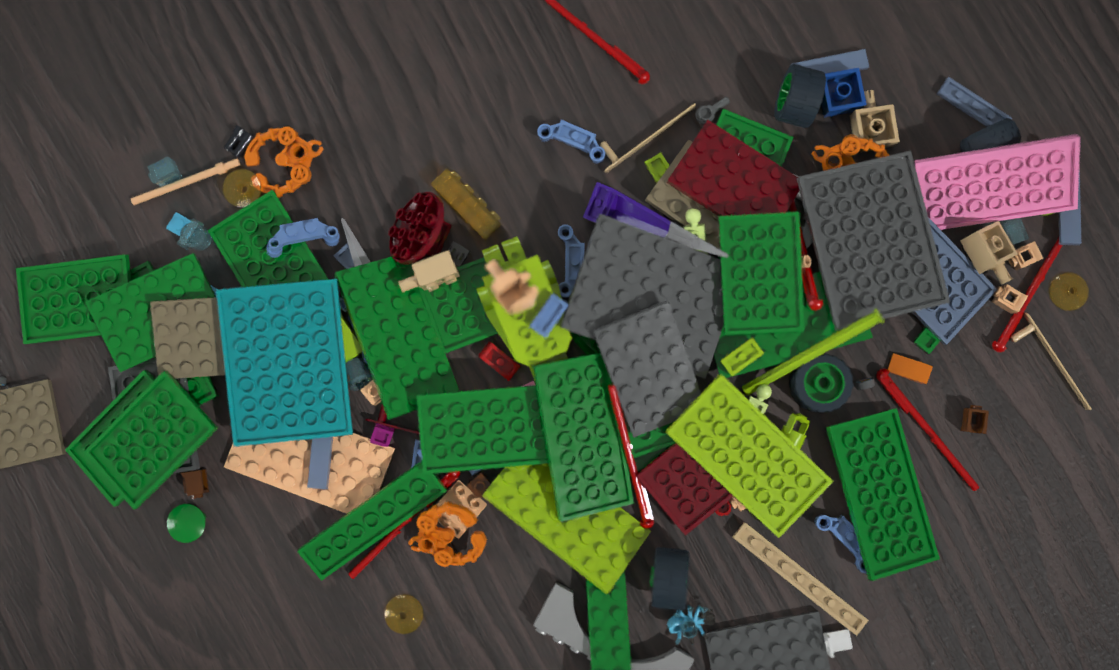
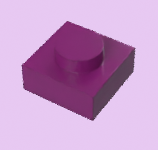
M376 423L370 443L389 447L394 428Z

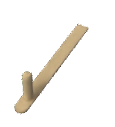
M694 103L620 159L605 141L600 143V147L605 150V154L613 163L604 172L607 173L673 125L693 110L696 104Z
M1027 312L1024 313V317L1029 325L1010 337L1011 341L1017 342L1034 331L1085 409L1091 410L1092 408L1031 316Z

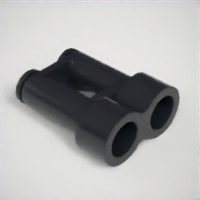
M236 125L233 129L234 133L223 148L233 152V155L239 159L248 144L255 137ZM239 139L241 142L234 151L232 147Z

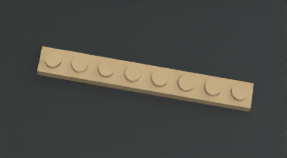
M745 522L733 535L735 540L856 636L869 621Z

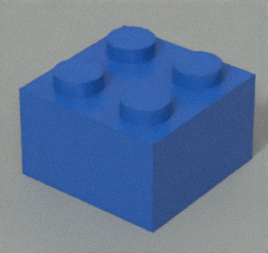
M859 68L825 74L826 87L821 103L824 117L854 112L855 110L863 109L867 105Z

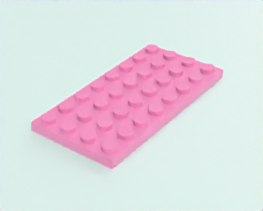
M1078 135L914 160L927 215L940 230L1078 209L1080 137Z

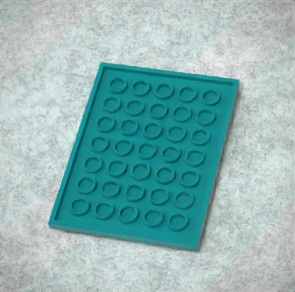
M337 279L216 290L233 446L353 435Z

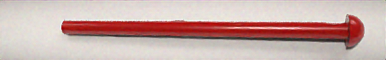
M544 0L639 78V84H646L650 80L649 72L616 45L613 48L595 32L590 30L586 23L581 22L556 0Z
M795 200L790 205L789 212H797ZM800 224L801 256L808 255ZM811 266L802 268V281L808 307L811 310H819L823 306V300L818 299Z
M1059 237L1025 293L1028 297L1020 311L1012 315L998 341L992 342V348L996 352H1004L1007 349L1006 344L1063 246L1059 245Z
M884 368L880 369L876 374L877 380L905 414L910 413L919 426L929 435L930 441L937 446L973 491L979 489L980 486L889 377L890 371Z
M612 384L608 386L642 517L640 526L644 529H649L654 524L646 488L636 476L638 471L631 453L633 446L630 444L616 387Z
M461 471L448 472L440 481L448 488L460 476ZM436 500L428 504L426 507L429 508ZM419 512L389 532L348 575L354 579L396 535L402 532L400 530Z

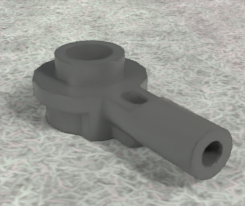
M724 97L712 106L699 107L695 114L697 121L701 124H705L707 120L712 122L715 112L730 103L728 97Z

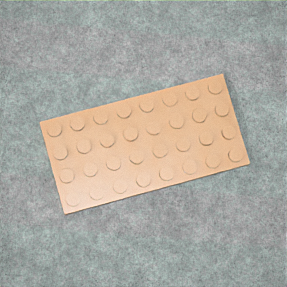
M354 432L353 435L333 437L327 490L307 488L312 439L234 447L232 444L224 468L348 514L380 491L396 448L370 443V438Z

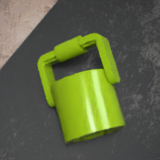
M792 413L786 426L783 425L781 432L801 449L807 437L805 433L810 425V421L800 413ZM796 421L802 423L798 432L793 430Z

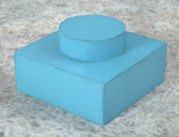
M176 212L166 228L185 239L194 222Z

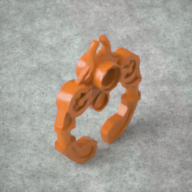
M290 127L270 128L268 132L256 134L257 136L251 141L245 152L244 158L247 166L259 165V148L265 145V141L268 139H272V141H277L278 139L281 144L285 145V148L276 155V163L282 167L293 168L290 172L292 179L287 180L286 185L281 187L278 184L274 186L269 185L267 177L257 173L251 177L255 188L264 193L274 190L277 197H282V194L287 192L293 193L300 186L310 181L312 175L309 168L312 159L319 156L324 150L321 146L315 152L312 150V146L314 144L320 146L322 144L321 141L310 140L306 142L299 137L295 129ZM304 149V155L299 158V151Z
M851 134L845 136L842 139V143L831 148L825 145L815 146V150L822 149L824 151V155L821 157L817 155L816 151L811 153L816 161L822 163L823 171L856 164L857 162L852 158V155L857 154L860 149L866 152L868 149L876 152L875 156L878 158L890 156L885 149V145H879L873 142L871 138L867 139ZM837 156L840 160L837 163H831L829 158Z
M447 501L441 506L433 505L432 508L420 514L416 522L419 528L418 536L412 537L408 542L409 545H412L416 541L418 542V547L411 546V550L430 553L434 556L435 562L442 567H448L449 565L463 566L467 562L475 563L487 542L483 531L473 532L471 543L474 548L468 550L466 555H463L461 552L455 554V551L447 546L455 537V532L451 528H439L436 526L438 518H441L442 513L446 512L447 515L459 516L462 524L470 527L477 522L473 511L465 506Z

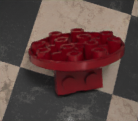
M418 192L403 209L400 208L397 211L394 225L388 232L390 236V254L395 261L409 265L415 263L424 255L433 257L440 254L442 245L452 225L443 221L444 205L439 196L432 192ZM398 219L402 221L399 228L396 227Z

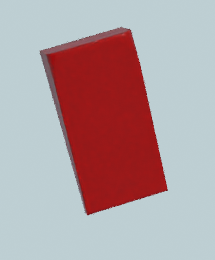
M488 342L478 355L479 358L508 381L521 367L491 342Z

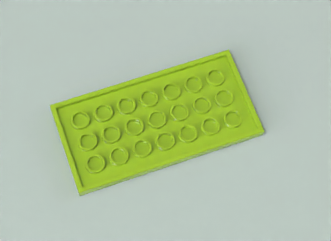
M721 374L666 430L682 448L778 538L833 482Z
M549 463L504 467L482 496L605 594L610 592L651 532L649 529L641 527L640 522L621 507L560 522L558 520Z

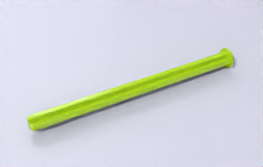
M875 308L874 312L746 383L742 386L743 392L746 395H750L756 392L758 386L772 383L799 368L802 364H806L875 324L883 323L882 315Z

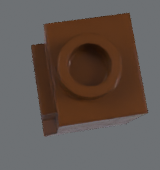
M970 405V408H964L960 431L986 434L989 411L982 410V406ZM972 414L977 415L976 424H971Z
M206 469L181 473L185 478L183 480L184 491L187 493V496L191 495V499L201 498L203 493L209 492Z
M482 472L467 487L476 498H483V494L492 482Z

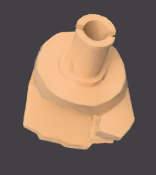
M492 260L486 265V270L495 279L491 285L492 292L508 314L520 313L534 305L538 297V289L536 286H528L527 280L531 277L528 272L519 273L514 269L504 272L496 260Z

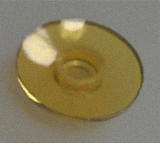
M246 169L235 170L226 177L223 184V193L227 201L232 205L245 207L259 198L261 183L253 172ZM246 186L247 191L242 193V187Z
M1061 274L1051 283V300L1062 310L1072 311L1079 309L1088 299L1089 290L1087 283L1077 274ZM1070 288L1074 289V294L1070 293Z
M404 594L394 597L385 608V621L391 630L399 634H408L415 631L423 620L422 605L415 597ZM401 612L406 613L405 619L400 617Z

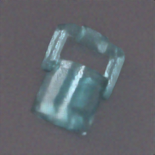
M193 218L190 223L182 228L177 245L186 250H189V247L195 250H204L210 245L212 237L208 229L204 227L205 224Z
M363 356L346 363L348 385L352 391L363 389L373 380Z

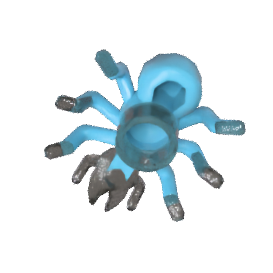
M690 605L687 606L688 615H685L681 610H677V613L670 617L667 623L670 633H677L675 645L677 646L681 640V631L684 637L690 638L692 645H694V636L698 633V629L704 639H708L700 624L713 625L716 619L711 613L713 609L703 608L698 605L694 617H692L694 608Z

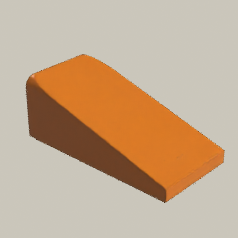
M893 353L887 369L895 375L920 384H927L933 366Z

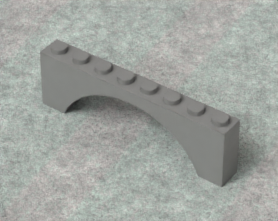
M556 581L534 621L535 630L542 635L547 633L553 636V640L561 645L566 643L571 646L570 649L577 654L582 652L590 660L589 636L585 633L577 619L573 604V590ZM675 646L655 657L631 659V670H689L694 662V658L689 653Z

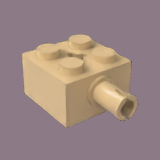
M870 90V92L864 91L867 105L864 109L855 110L850 115L853 135L867 139L871 138L873 142L885 145V148L894 147L900 142L894 105L877 107L874 90Z
M999 221L960 240L979 274L990 269L994 271L1001 285L1012 280L1004 266V261L1018 253Z
M448 250L412 264L415 272L414 276L398 282L403 293L418 286L424 291L428 290V292L438 289L440 284L446 283V285L456 282V278L460 277Z

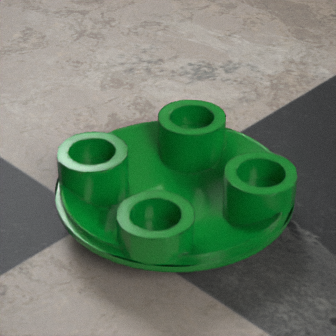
M192 504L179 505L170 512L167 518L168 532L176 541L182 543L195 541L204 532L206 515Z

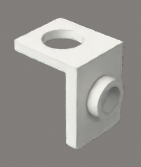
M848 629L823 633L826 651L830 657H834L833 652L852 649Z

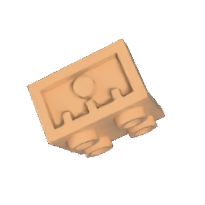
M460 480L437 503L438 506H441L448 501L465 506L474 512L476 518L487 506L486 502L479 497L476 498ZM445 512L442 513L441 518H438V522L445 528H451L458 539L468 529V527L462 524L457 515H447Z

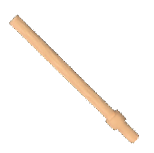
M236 158L226 163L220 162L215 164V167L133 197L131 201L133 205L213 175L227 173V170L240 166V161Z

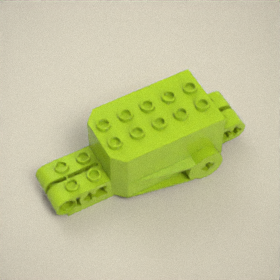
M516 236L501 242L508 259L506 262L498 244L481 251L487 264L492 260H496L504 272L514 269L519 273L528 272L531 275L527 280V284L529 287L536 286L538 289V297L534 305L520 313L508 314L492 292L491 285L495 279L491 274L482 277L485 286L476 290L487 317L517 362L529 366L534 378L533 366L568 359L565 351L571 341V335L569 330L560 328L565 312L546 338L529 327L552 294L561 300L562 298L549 261L540 262L538 255L527 259Z

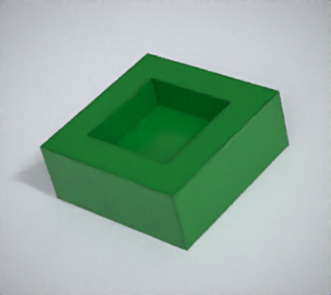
M927 327L923 328L913 341L926 354H930L940 342Z

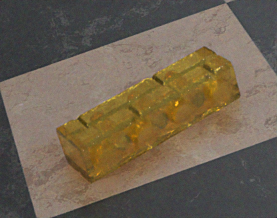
M445 169L431 183L432 187L484 240H487L501 226L499 222L501 218L495 211L490 212L486 208L487 203L481 197L477 199L472 194L474 190L467 183L463 185L459 181L461 177L454 170L450 172L448 169Z

